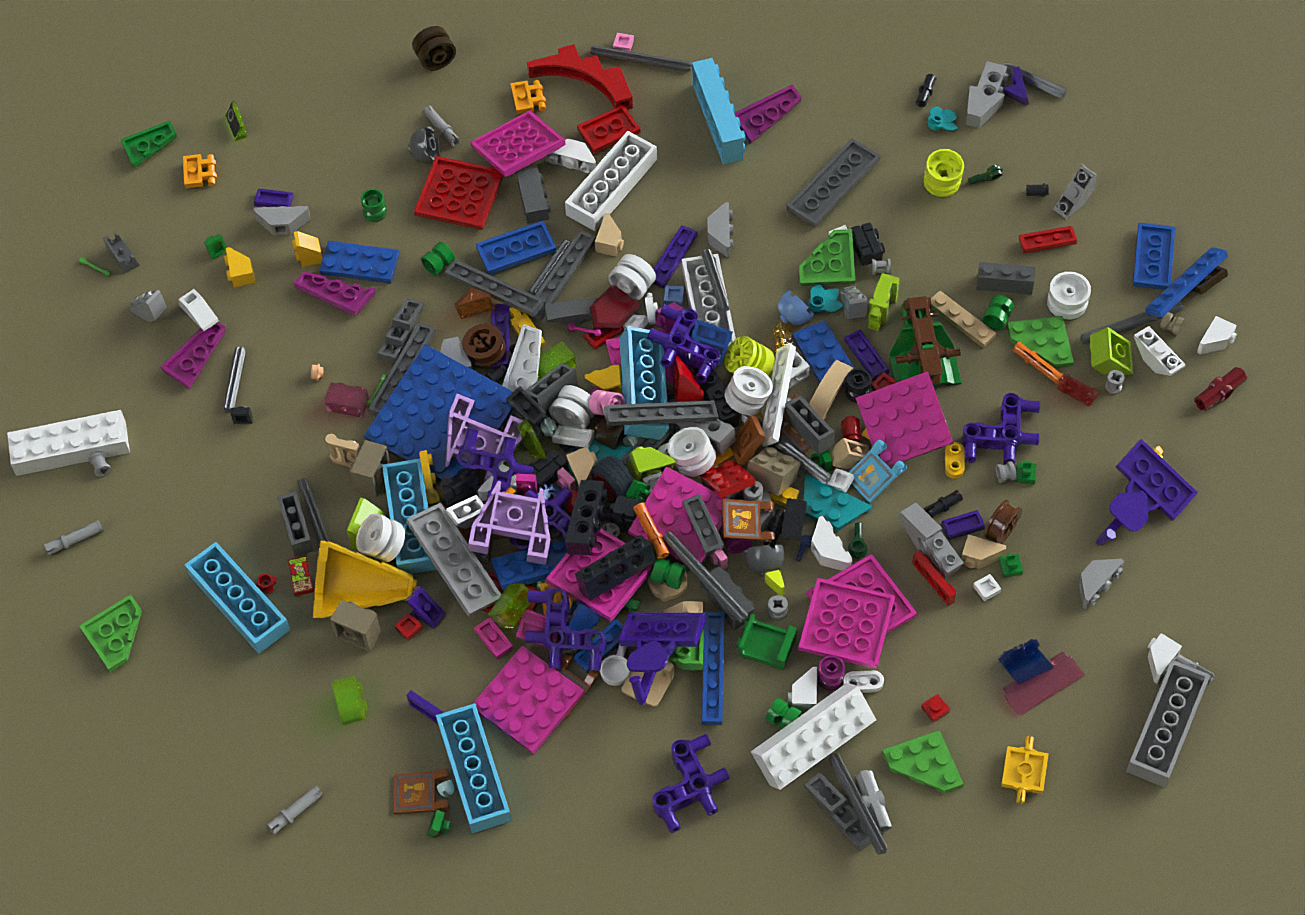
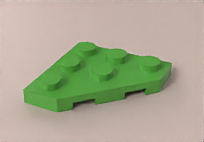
M852 229L833 230L827 239L799 265L800 286L855 283Z
M1063 316L1007 322L1010 342L1015 345L1021 342L1031 351L1037 352V355L1047 361L1053 368L1073 366L1074 361Z
M131 594L79 626L110 672L128 662L142 614L141 608Z
M704 627L697 647H677L668 660L682 670H703Z
M940 730L882 750L889 770L896 774L905 775L912 781L924 786L925 784L931 786L943 794L960 789L964 785Z

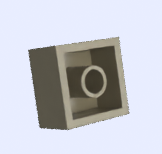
M365 440L363 445L358 448L357 458L355 462H352L349 470L355 491L377 497L384 482L382 465L390 464L387 446Z
M766 447L749 461L747 472L754 477L755 481L762 484L764 490L779 496L796 482L801 462L795 460L792 456L778 452L774 448Z
M341 600L330 619L336 638L371 652L382 633L377 614L370 609H362L351 601L345 602Z

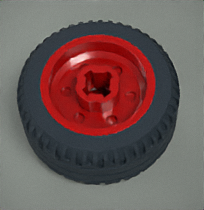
M613 456L605 457L594 465L591 471L594 481H604L605 489H608L607 501L610 504L616 502L618 496L625 497L632 481L635 480L624 463Z

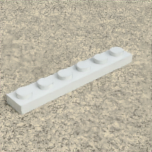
M791 343L777 349L771 379L773 389L767 400L762 427L765 435L762 444L764 447L779 441L796 348Z

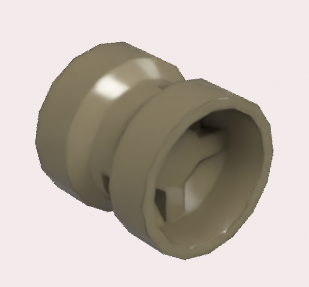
M1167 312L1163 317L1160 329L1169 330L1172 334L1178 335L1185 318L1175 317L1173 313Z

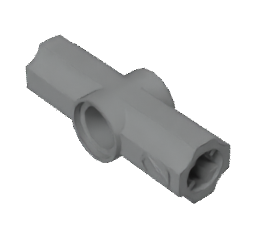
M868 770L861 771L855 775L861 797L880 833H886L892 826L885 809L884 795L878 789L873 772Z

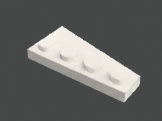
M522 325L502 385L505 388L515 391L521 386L524 390H527L538 381L542 335L540 329Z

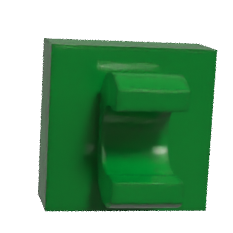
M220 234L216 236L211 235L206 238L204 244L212 259L226 252L227 246Z
M829 450L819 455L817 453L811 455V460H818L819 462L816 464L821 468L823 467L826 472L832 471L833 461Z
M1031 461L1017 462L1016 483L1035 484L1037 464H1032Z
M633 480L625 497L645 503L646 495L651 493L649 490L651 486L645 482Z
M1013 553L999 557L1003 578L1023 575L1019 554Z
M630 598L619 614L623 613L624 608H628L629 613H634V609L640 608L641 601Z
M436 810L432 815L427 832L428 836L435 838L439 832L447 834L450 831L452 822L443 820L444 812Z

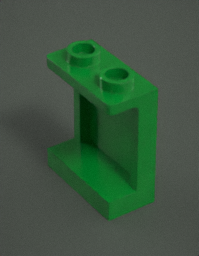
M751 614L750 619L745 620L743 637L739 636L736 644L738 656L784 671L797 637V627L789 626L788 630L757 621L755 615Z

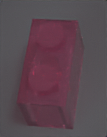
M331 382L324 403L327 411L363 418L369 396L367 389L360 386L353 387L344 383Z

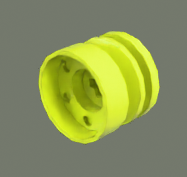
M940 149L929 155L923 177L924 186L929 193L937 197H948L958 191L964 171V161L961 156L949 149Z
M748 336L736 338L727 348L724 357L725 368L732 374L738 368L749 366L760 369L769 376L775 362L774 354L770 349Z

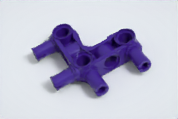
M664 304L660 316L674 321L675 324L667 335L651 328L647 339L662 345L665 353L660 364L663 367L669 368L675 356H679L684 363L699 369L695 380L699 383H705L709 373L714 372L720 359V352L706 344L702 345L691 340L690 337L698 318L695 310L686 308L679 311Z
M1008 393L1003 397L1000 411L1001 424L998 426L985 425L984 423L966 424L962 435V444L965 447V461L968 463L975 462L977 448L1004 450L1003 463L1006 464L1012 461L1014 464L1015 450L1021 444L1038 446L1039 433H1023L1020 431L1022 412L1039 413L1040 401L1023 400V398L1015 393Z
M467 428L464 444L459 448L457 459L462 466L467 468L490 471L494 478L491 490L488 491L487 500L498 481H501L500 492H506L510 487L512 476L516 474H533L534 467L518 464L514 459L513 452L516 439L505 437L502 452L497 455L476 450L475 444L478 430ZM465 452L472 455L469 463L461 461V455ZM502 461H507L510 464V468L506 472H502L499 469V464Z
M565 487L561 489L553 500L544 499L545 509L551 508L554 510V514L547 517L548 529L555 528L563 535L564 539H566L571 517L562 510V506L572 495ZM529 490L524 495L526 497L538 499V495H536L532 490ZM510 537V543L519 551L529 548L530 540L526 546H520L518 544L519 538Z
M549 588L546 591H528V602L546 603L547 610L546 629L544 631H526V642L543 643L550 650L549 668H561L562 650L585 649L590 652L589 670H601V656L605 650L606 636L603 632L583 629V631H576L568 628L567 611H569L570 605L568 593L559 588ZM558 592H561L563 595V600L560 603L554 601V595ZM556 632L561 635V640L557 644L552 641V635ZM595 634L601 637V642L598 645L592 643V637Z
M707 734L691 741L689 739H679L672 744V759L676 769L680 770L684 778L683 782L661 789L652 798L653 811L664 820L670 833H675L681 829L674 812L697 801L701 802L708 816L718 812V808L711 796L712 789H714V786L729 780V774L725 768H722L708 775L702 768L695 752L711 745ZM678 750H684V751H685L684 754H678V753H676V752H677ZM696 784L704 785V787L700 789H697L694 786ZM659 801H665L667 803L664 806L657 805Z

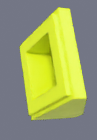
M776 570L765 573V583L778 595L784 596L785 586L781 572Z

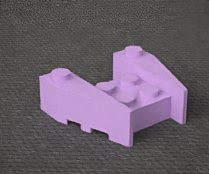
M456 394L448 415L445 466L448 467L452 456L457 458L459 448L464 444L467 428L478 430L475 444L476 450L499 455L502 452L505 437L516 439L514 450L519 446L528 422L510 415L504 432L469 419L468 417L475 401ZM468 452L461 455V460L468 463L472 459V455ZM487 471L484 482L492 475L490 471Z
M498 481L477 519L472 524L468 551L488 554L491 535L497 534L530 540L527 562L546 565L550 547V533L543 489H540L538 499L500 492L501 481Z

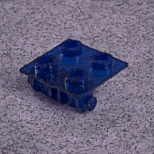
M1030 639L1024 643V646L1019 644V649L1015 646L1013 649L1004 651L1000 658H998L1018 685L1054 668L1038 649L1040 645L1037 639Z

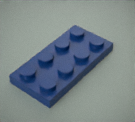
M544 221L476 243V249L488 275L549 255L557 250Z
M1138 223L1133 286L1165 290L1171 285L1175 227Z
M328 241L320 267V274L392 283L399 250Z
M825 320L792 333L793 341L810 366L819 384L836 360L853 367Z
M565 539L550 543L546 565L527 562L528 549L490 559L491 566L502 591L545 580L567 554Z

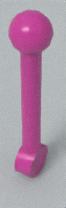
M575 324L568 325L569 331L578 330L593 333L595 336L601 335L600 329L592 330L577 327Z

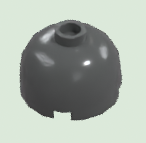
M429 126L416 130L410 138V144H408L410 154L423 163L434 162L436 156H440L439 139L434 138L433 133L436 132Z
M769 545L744 550L748 567L753 572L761 573L762 577H765L767 572L778 570L784 561L783 545H775V549H772Z

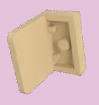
M669 660L664 669L656 672L645 704L657 707L674 677V665ZM631 671L622 686V693L636 699L629 679L633 676H640L642 680L644 672Z

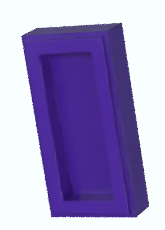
M258 188L254 205L256 207H291L294 196L292 192Z
M978 510L941 522L948 540L985 529V524Z
M410 690L406 695L408 704L438 724L436 715L443 713V711Z

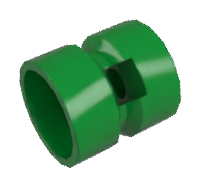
M368 189L362 193L361 205L365 219L370 222L383 220L387 214L383 193L378 189Z
M443 242L436 244L432 248V252L428 251L421 257L422 265L434 276H437L444 270L443 266H448L455 260L453 251Z
M1003 295L993 296L982 316L983 323L993 330H1002L1014 309V303Z
M664 558L657 559L652 571L651 581L661 585L667 583V587L678 590L683 582L686 566L676 562L671 564L670 560Z
M777 698L769 708L765 721L774 726L780 725L782 730L803 715V712L794 706L789 708L787 702Z

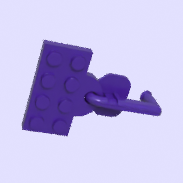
M1142 439L1115 466L1129 481L1125 487V493H1119L1111 501L1109 510L1115 519L1096 539V544L1101 546L1110 540H1114L1116 537L1115 532L1121 525L1132 532L1140 530L1148 521V512L1159 508L1172 521L1198 493Z
M705 613L628 614L619 643L620 646H637L638 648L629 655L626 665L629 671L644 672L642 680L640 676H633L629 679L639 705L645 704L656 672L665 668L669 656L676 648L697 647L706 621Z

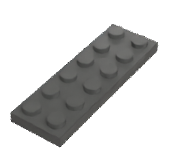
M851 138L787 205V210L816 228L879 162L881 155Z

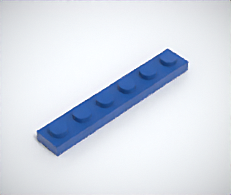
M1211 247L1145 308L1146 313L1162 318L1228 257L1227 251Z
M705 612L702 725H722L724 612Z

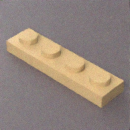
M939 291L931 298L932 310L982 348L996 337V332L942 291Z

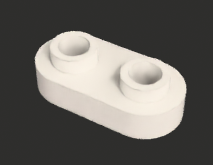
M874 670L852 671L844 676L843 685L855 682L861 693L878 692L883 687L884 677L880 672ZM875 681L877 684L872 685L870 682Z

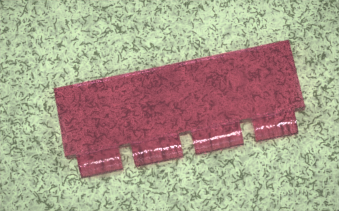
M1061 652L1050 659L1052 664L1046 661L1034 669L1035 673L1031 670L1018 678L1019 683L1015 680L1003 688L1007 694L1005 695L1006 700L1018 716L1085 675L1071 656L1067 657L1064 652Z

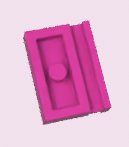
M524 609L515 637L526 641V631H544L546 629V616ZM558 632L552 635V641L554 643H556L559 634ZM534 643L546 647L543 643Z

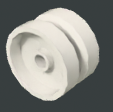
M625 254L608 275V280L611 285H616L638 301L656 280V274L652 267L642 258L632 254Z
M1063 272L1056 275L1050 283L1047 297V306L1050 312L1056 317L1063 316V319L1067 320L1076 319L1083 315L1088 307L1091 294V286L1088 280L1076 272Z
M744 366L734 372L724 396L729 406L738 413L755 415L760 413L765 406L766 400L772 392L773 385L767 374L760 369Z
M565 385L559 392L558 398L554 400L549 408L551 417L561 426L586 429L590 419L595 415L589 408L591 395L572 385Z
M688 427L678 431L671 437L667 445L668 453L675 460L677 470L684 476L694 477L705 473L713 466L716 459V452L704 430L698 427Z
M372 513L362 522L356 537L357 549L360 553L373 557L378 561L390 562L399 554L403 546L405 529L401 523L393 519H388L379 513Z

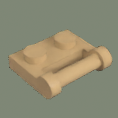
M334 434L326 436V444L331 451V461L350 467L357 458L359 444L352 440L338 439Z

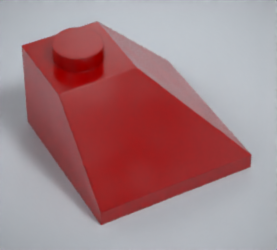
M675 356L672 387L675 402L703 401L704 392L703 389H700L699 382L695 380L694 375L679 356Z

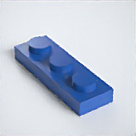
M617 619L602 631L607 641L605 650L602 652L601 661L620 644L619 638L624 626ZM597 635L592 640V643L594 645L600 644L601 637ZM582 649L573 657V661L586 673H589L591 671L589 670L590 652Z

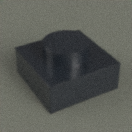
M239 406L231 408L230 414L234 424L253 423L250 407Z

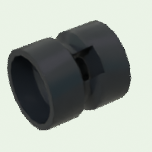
M855 368L847 374L845 393L851 402L857 403V397L870 393L871 376L869 372L865 369Z

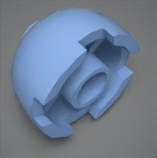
M787 290L778 302V310L781 314L779 318L786 325L791 323L795 326H801L807 323L814 316V313L812 311L808 313L806 310L809 307L796 295L792 297L790 295L791 291Z

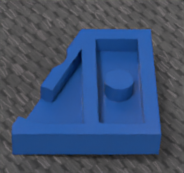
M697 320L691 338L702 345L706 344L720 352L718 365L721 366L733 331Z

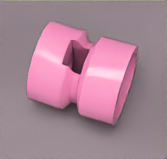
M603 390L594 391L589 400L591 412L605 416L603 410L605 405L625 404L622 394Z

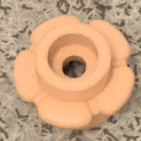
M319 363L311 366V379L319 381V378H323V367H320Z

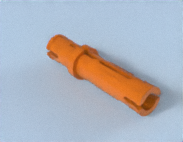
M1021 342L1014 346L1013 352L1022 357L1025 363L1034 366L1056 385L1061 382L1064 375L1040 358L1037 352L1031 351Z
M645 503L635 505L633 510L648 537V541L652 544L657 558L663 559L667 557L670 553Z

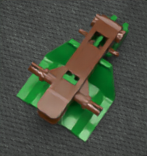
M927 296L907 298L901 307V320L904 321L905 326L902 327L889 352L894 380L900 382L928 371L933 387L947 384V386L961 384L956 356H961L960 348L955 349L954 344L940 322L932 323L931 317H937L938 313H930L932 308L931 298H927Z

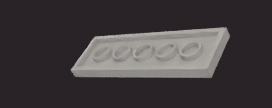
M441 503L407 518V525L468 617L502 600L503 596L472 551H468V543Z

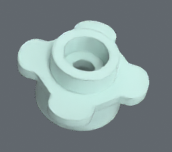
M548 417L541 422V429L545 436H553L557 430L554 420Z

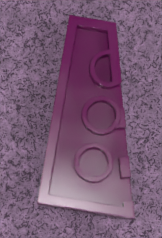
M792 84L735 112L734 115L739 118L740 129L744 131L745 137L751 144L800 103L802 97Z
M305 271L294 281V288L353 316H356L376 294L375 288L369 287L365 289L354 283L353 285L344 284L342 280H328L325 276Z
M217 322L205 331L200 328L161 366L162 371L187 389H190L225 334V326Z

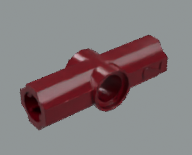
M1235 367L1222 378H1215L1206 390L1195 397L1194 402L1201 411L1206 412L1217 402H1223L1228 399L1233 391L1247 380L1245 371L1242 368Z

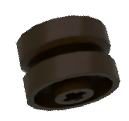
M430 26L420 31L413 39L412 49L426 70L442 69L455 58L456 47L443 27Z

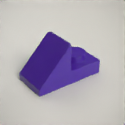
M1020 66L1013 68L1014 74L1011 75L1013 85L1004 87V94L1024 105H1029Z
M419 586L414 589L405 601L413 609L410 614L432 628H435L446 614L425 590Z

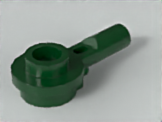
M992 165L987 169L986 173L968 178V182L972 185L982 180H996L1003 175V169L1001 166Z
M860 522L855 523L854 538L848 546V552L854 558H862L868 551L864 539H862L863 524Z

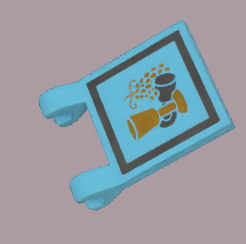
M882 440L876 441L872 449L848 472L854 475V480L851 484L870 504L898 475L907 469L905 463L898 461L891 470L878 456L887 448V444Z

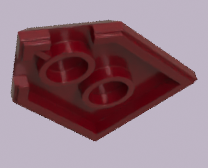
M611 285L590 306L593 329H620L639 310V303L616 285Z

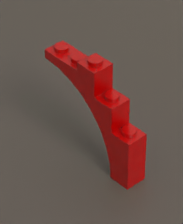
M575 44L558 48V54L527 62V71L530 79L542 76L570 77L595 87L606 96L614 108L624 105L627 110L633 108V97L621 67L603 70L597 55L580 59Z

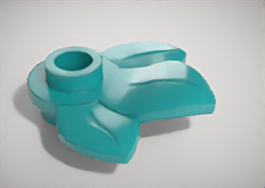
M939 106L930 109L927 123L931 130L939 131L942 128L946 131H955L958 129L957 125L953 123L957 119L956 112L952 110L943 111Z
M820 284L812 287L810 291L811 298L808 301V307L811 311L832 313L843 307V304L837 301L839 289L824 290Z

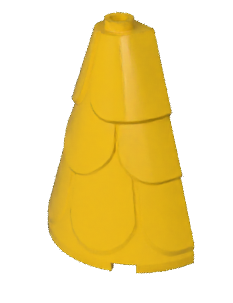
M320 540L314 589L313 618L332 616L341 600L354 602L364 609L407 599L416 588L417 580L413 579V575L383 561L378 562L359 552L355 553L330 541Z

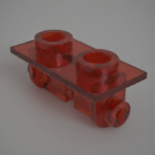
M1063 374L1061 383L1057 387L1058 390L1089 407L1099 395L1095 388L1072 378L1070 374Z

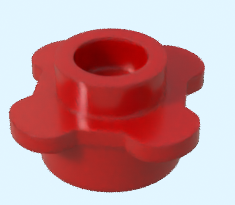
M260 574L256 586L261 591L270 594L274 591L273 586L277 583V578L269 574Z

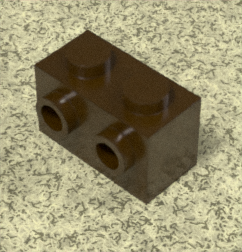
M605 418L602 422H598L595 427V441L613 450H616L623 441V438L627 436L624 432V425L607 426Z

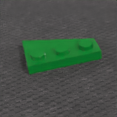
M169 120L120 140L133 168H136L177 138V134Z

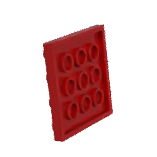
M436 156L414 209V216L483 230L504 176L496 168Z

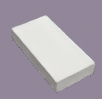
M559 425L552 440L553 443L579 447L587 446L589 448L595 437L594 430Z

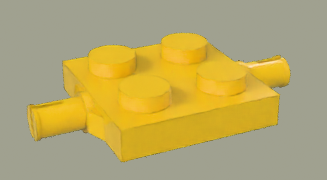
M1029 736L1025 737L1024 747L1007 746L1001 787L1018 791L1016 802L1019 803L1021 797V804L1025 803L1027 792L1043 794L1049 753L1038 752L1032 749L1034 741L1032 736L1030 743Z

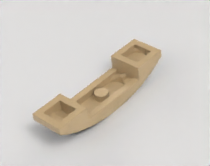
M838 360L829 368L809 403L823 420H825L826 413L841 386L845 385L847 374L853 370V367Z

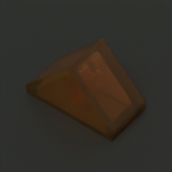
M471 287L455 303V308L461 319L496 309L490 294Z

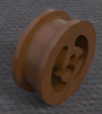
M476 325L470 328L463 337V349L470 362L475 366H492L498 363L506 352V343L502 333L494 325Z
M1004 500L991 516L985 528L984 537H991L996 540V543L1003 544L1016 527L1022 514V509L1020 507L1014 508L1009 505L1010 502L1008 500Z

